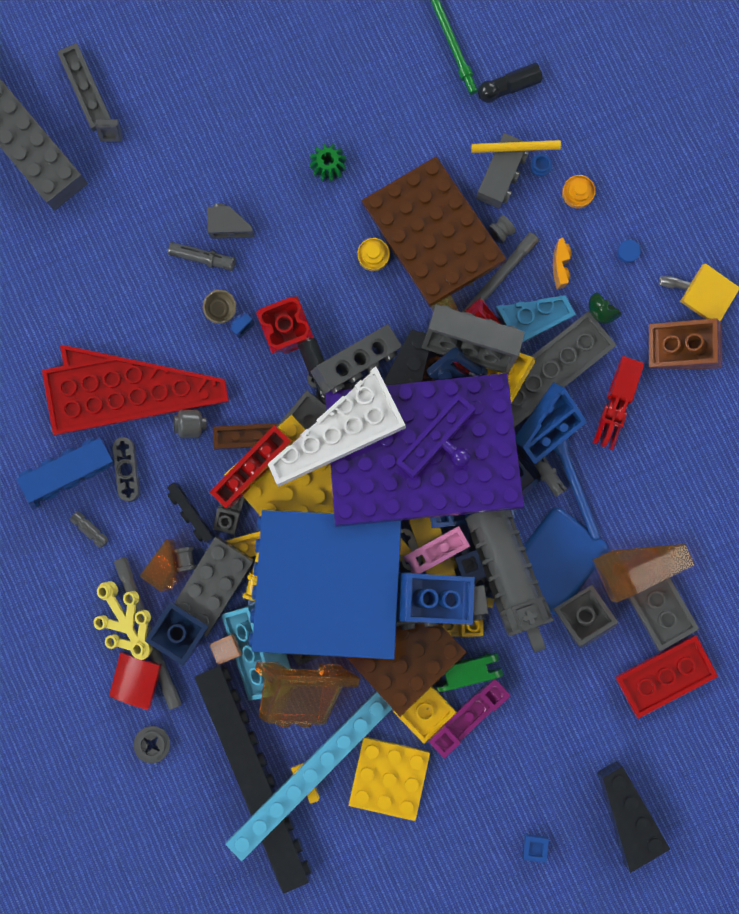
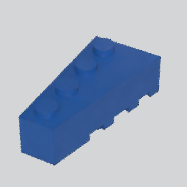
M91 438L82 443V447L76 450L74 448L68 449L61 454L62 457L56 460L50 458L40 464L41 467L35 470L30 468L19 474L20 477L16 478L32 510L40 506L39 501H50L57 497L60 493L59 490L74 488L81 482V478L84 477L85 480H88L113 466V461L101 438L97 440Z

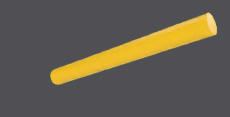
M561 140L471 144V153L561 149Z

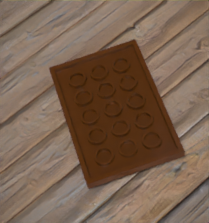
M437 157L432 158L361 200L362 205L429 307L506 263V257Z

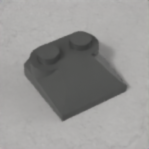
M593 585L554 608V611L571 635L572 640L579 648L589 645L618 625V621Z

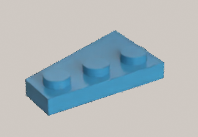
M565 295L495 307L505 326H514L525 332L522 343L576 315Z

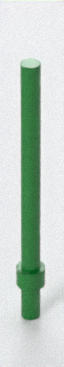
M430 0L459 67L458 73L460 78L465 82L470 95H473L478 90L472 78L473 72L471 67L466 64L440 0Z

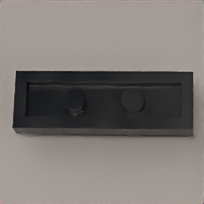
M173 482L167 487L170 492L167 494L174 505L178 504L183 510L180 514L186 523H192L195 528L193 533L200 542L202 540L205 543L211 542L215 536L180 485Z

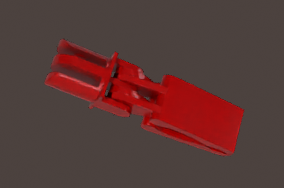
M626 356L620 358L606 397L609 401L607 405L605 404L598 421L599 425L592 442L593 444H598L605 427L600 446L604 448L607 446L614 430L608 449L614 451L620 430L624 427L627 416L626 408L633 401L644 363Z

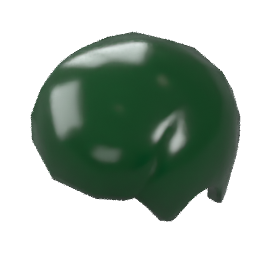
M596 292L589 299V311L593 318L602 324L611 323L622 315L620 310L613 305H608L609 300H604V297Z

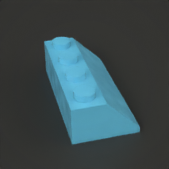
M255 603L221 614L228 636L231 634L235 635L242 655L235 659L249 701L277 696L296 687L294 675L287 659V653L252 652V647L249 646V634L253 632L254 623L250 621L251 609H255Z

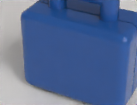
M559 507L551 509L524 544L529 562L533 566L534 575L539 582L538 585L542 596L545 598L552 614L557 615L554 608L576 595L608 553L609 549L606 542L600 538L597 541L593 540L585 526Z

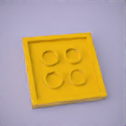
M364 737L348 806L416 821L430 751Z

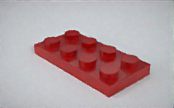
M693 635L615 676V679L635 717L639 719L717 678L718 675L696 635Z

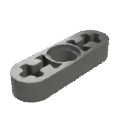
M120 437L113 443L117 490L122 500L133 502L140 496L135 444L128 438ZM122 442L129 445V449H126L125 452L126 457L131 456V460H119L120 457L124 458L123 451L119 450ZM125 463H129L132 466V473L128 476H124L121 473V467ZM134 478V482H129L130 488L134 489V493H131L129 498L128 495L124 494V490H127L128 486L126 482L122 483V479L130 480Z

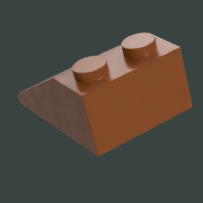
M717 318L649 324V368L693 370L722 368V324Z

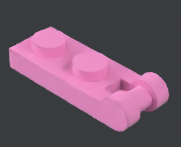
M458 526L403 556L405 563H409L412 569L411 573L421 574L470 547ZM422 555L426 561V563L420 565L416 559V557Z

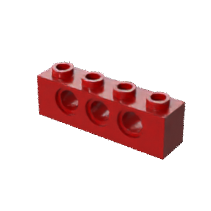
M274 425L209 493L226 509L231 508L269 469L268 463L288 445H292L294 441L278 426Z

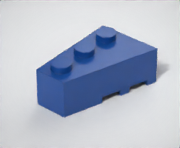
M554 382L515 437L517 448L533 464L540 461L587 423L564 387Z

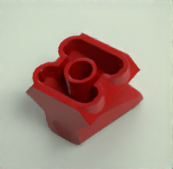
M298 296L286 298L263 307L256 312L272 354L293 352L299 349L298 344L314 338Z

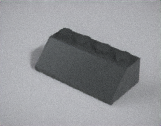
M435 305L422 349L445 355L452 348L457 347L463 352L464 356L478 366L507 373L508 375L519 356L525 332L514 326L498 324L491 319L475 317L469 312L462 313L453 310L446 305Z

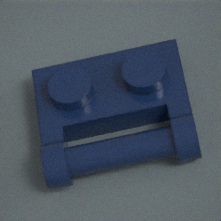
M454 347L430 366L427 372L434 380L484 376L487 375L488 370L483 366L475 364L464 356L459 348ZM453 362L460 363L471 372L467 373Z

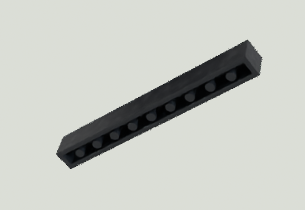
M220 664L196 675L194 678L252 816L276 792L274 789L276 781L272 773L268 774L265 766L268 763L264 753H260L257 744H259L255 731H251L248 726L250 719L247 711L241 709L239 704L241 697L237 688L233 689L230 682L232 680L231 672L228 667L224 668V665ZM290 816L285 817L262 840L283 894L309 883L310 874L312 873L309 861H304L301 854L303 852L302 844L299 838L295 839L293 835L294 825Z

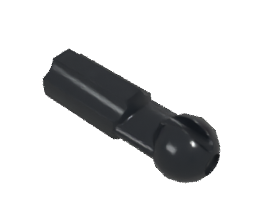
M535 62L495 80L484 81L478 88V96L483 102L492 103L501 96L541 83L543 79L542 71Z
M315 338L298 344L307 371L311 377L313 376L310 371L324 362L323 355ZM314 379L317 387L316 398L326 405V396Z

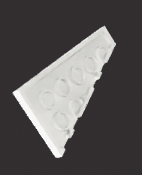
M375 366L362 381L360 380L346 396H342L321 415L313 426L300 434L301 436L292 445H288L269 462L268 466L277 486L280 487L405 429V423L377 367Z

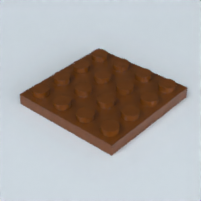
M424 623L415 624L416 628L402 630L401 626L396 627L395 659L346 657L399 717L409 710L467 654L440 623H438V626L425 627Z

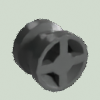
M504 215L498 218L497 223H492L488 226L491 235L500 244L505 242L507 236L513 235L516 232L512 222Z

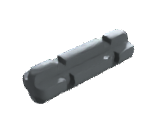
M75 512L71 516L70 521L75 526H79L78 529L90 540H94L93 543L97 547L102 548L107 544L108 538L104 534H100V530L88 519L85 520L84 515L80 512Z

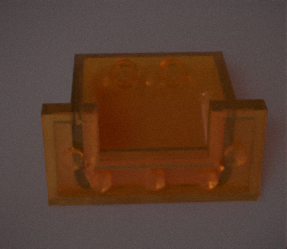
M256 662L255 671L265 678L259 717L267 723L277 724L280 727H290L291 724H298L301 727L308 728L311 725L326 724L342 688L358 687L360 678L341 665L319 664V670L286 669L278 662Z

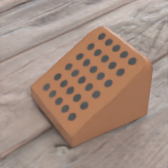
M234 634L210 644L217 664H222L242 655Z

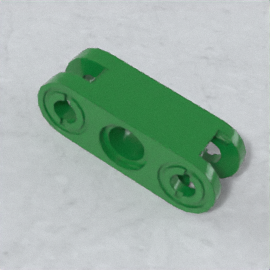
M490 653L458 661L445 674L446 682L437 686V691L453 690L502 677L504 675L502 668L491 670L487 668V664L500 660L499 654Z

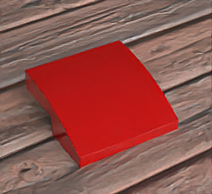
M120 652L109 696L141 709H151L162 664L140 660L132 654Z

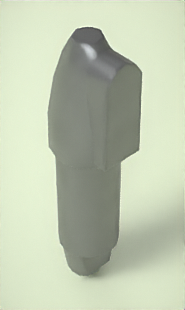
M660 276L659 285L671 289L676 287L687 290L691 282L672 276Z

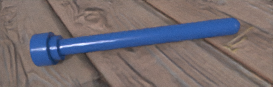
M566 439L553 449V452L555 451L561 458L589 534L593 540L597 541L600 535L567 452L569 451L568 446L570 444L568 439Z

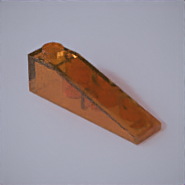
M686 544L612 550L592 559L609 598L613 602H620L695 565Z

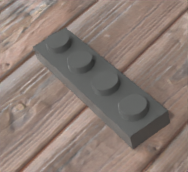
M75 43L57 51L90 128L92 131H96V120L111 118L80 47Z

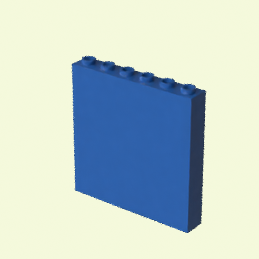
M262 510V515L258 516L257 519L260 539H256L255 551L259 553L258 562L254 564V576H257V585H253L252 589L255 609H251L250 621L254 623L253 632L249 634V646L252 647V652L395 659L402 520L336 527L334 514Z

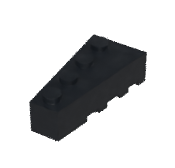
M415 330L410 331L384 380L385 385L422 382L429 350L422 349L426 333Z
M616 761L597 772L609 809L611 822L616 833L618 846L621 850L622 860L628 871L631 873L669 851L670 847L623 766Z

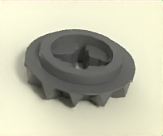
M156 725L145 727L137 733L134 739V751L140 760L146 763H157L167 756L171 747L170 737L164 729ZM158 737L156 742L158 749L152 748L147 752L146 750L149 746L147 740L152 741Z

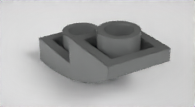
M243 496L231 508L226 509L220 503V506L217 508L213 529L235 534L245 501Z

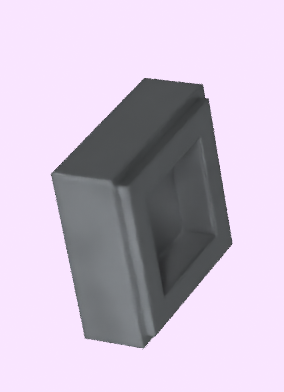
M118 119L96 120L95 126L100 142L122 141L123 136Z

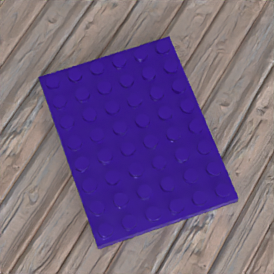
M507 373L386 385L406 428L330 463L336 527L524 508ZM352 389L339 390L335 394L332 391L325 392L326 410L334 405L342 396H346ZM459 394L474 406L476 411L449 441L457 448H465L469 451V463L462 467L455 465L451 458L452 455L442 448L413 479L396 465V461L454 397Z

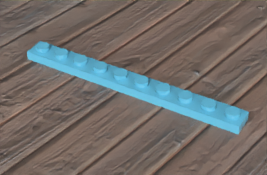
M376 691L225 842V845L241 862L392 710Z

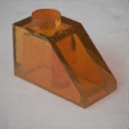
M171 539L165 540L140 575L141 578L160 592H164L167 589L171 590L178 581L176 578L179 574L176 570L178 563L176 554L173 551L175 544Z

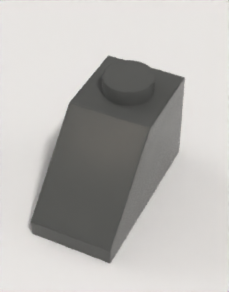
M217 203L213 207H207L208 234L211 239L254 238L253 228L230 206Z

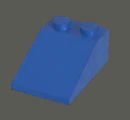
M399 573L397 621L473 625L475 577Z

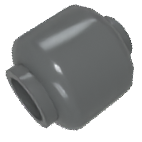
M180 410L177 415H174V433H178V436L182 439L199 438L202 430H206V417H202L199 410Z

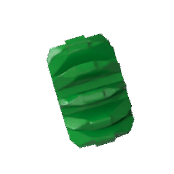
M324 143L322 150L316 147V154L310 155V160H312L310 169L314 170V176L321 175V181L329 177L331 182L334 180V175L340 178V171L346 170V165L344 164L346 156L342 155L343 150L341 148L335 150L334 143L330 148H327V145ZM327 160H331L332 164L329 162V165H325L324 162L327 163Z

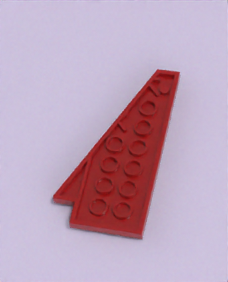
M60 345L64 366L42 370L51 427L55 436L175 413L180 410H191L229 402L225 379L66 345Z

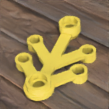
M112 581L101 583L97 589V595L99 598L107 601L118 621L109 619L106 615H101L94 619L95 628L98 630L108 628L123 632L130 639H121L117 634H112L105 638L106 647L109 649L119 647L130 650L132 655L140 660L148 658L153 649V646L145 642L151 615L147 610L136 613L137 603L139 602L138 593L130 591L124 594L123 601L127 605L125 614L116 599L118 594L117 585ZM135 621L139 624L138 634L134 629Z

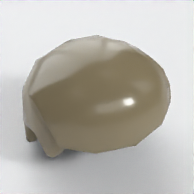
M213 290L205 297L202 310L206 318L214 324H224L235 315L236 301L233 295L226 290Z

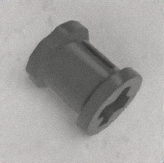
M194 546L173 550L178 560L177 572L196 569L197 565H194L192 555Z

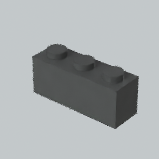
M503 133L500 143L525 141ZM495 152L478 190L476 199L500 209L502 203L507 204L512 193L508 189L511 183L516 184L520 175V171L517 170L520 163L524 165L529 152Z

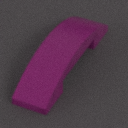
M493 679L456 711L457 713L428 742L445 759L461 743V740L492 711L499 708L511 695L496 679Z

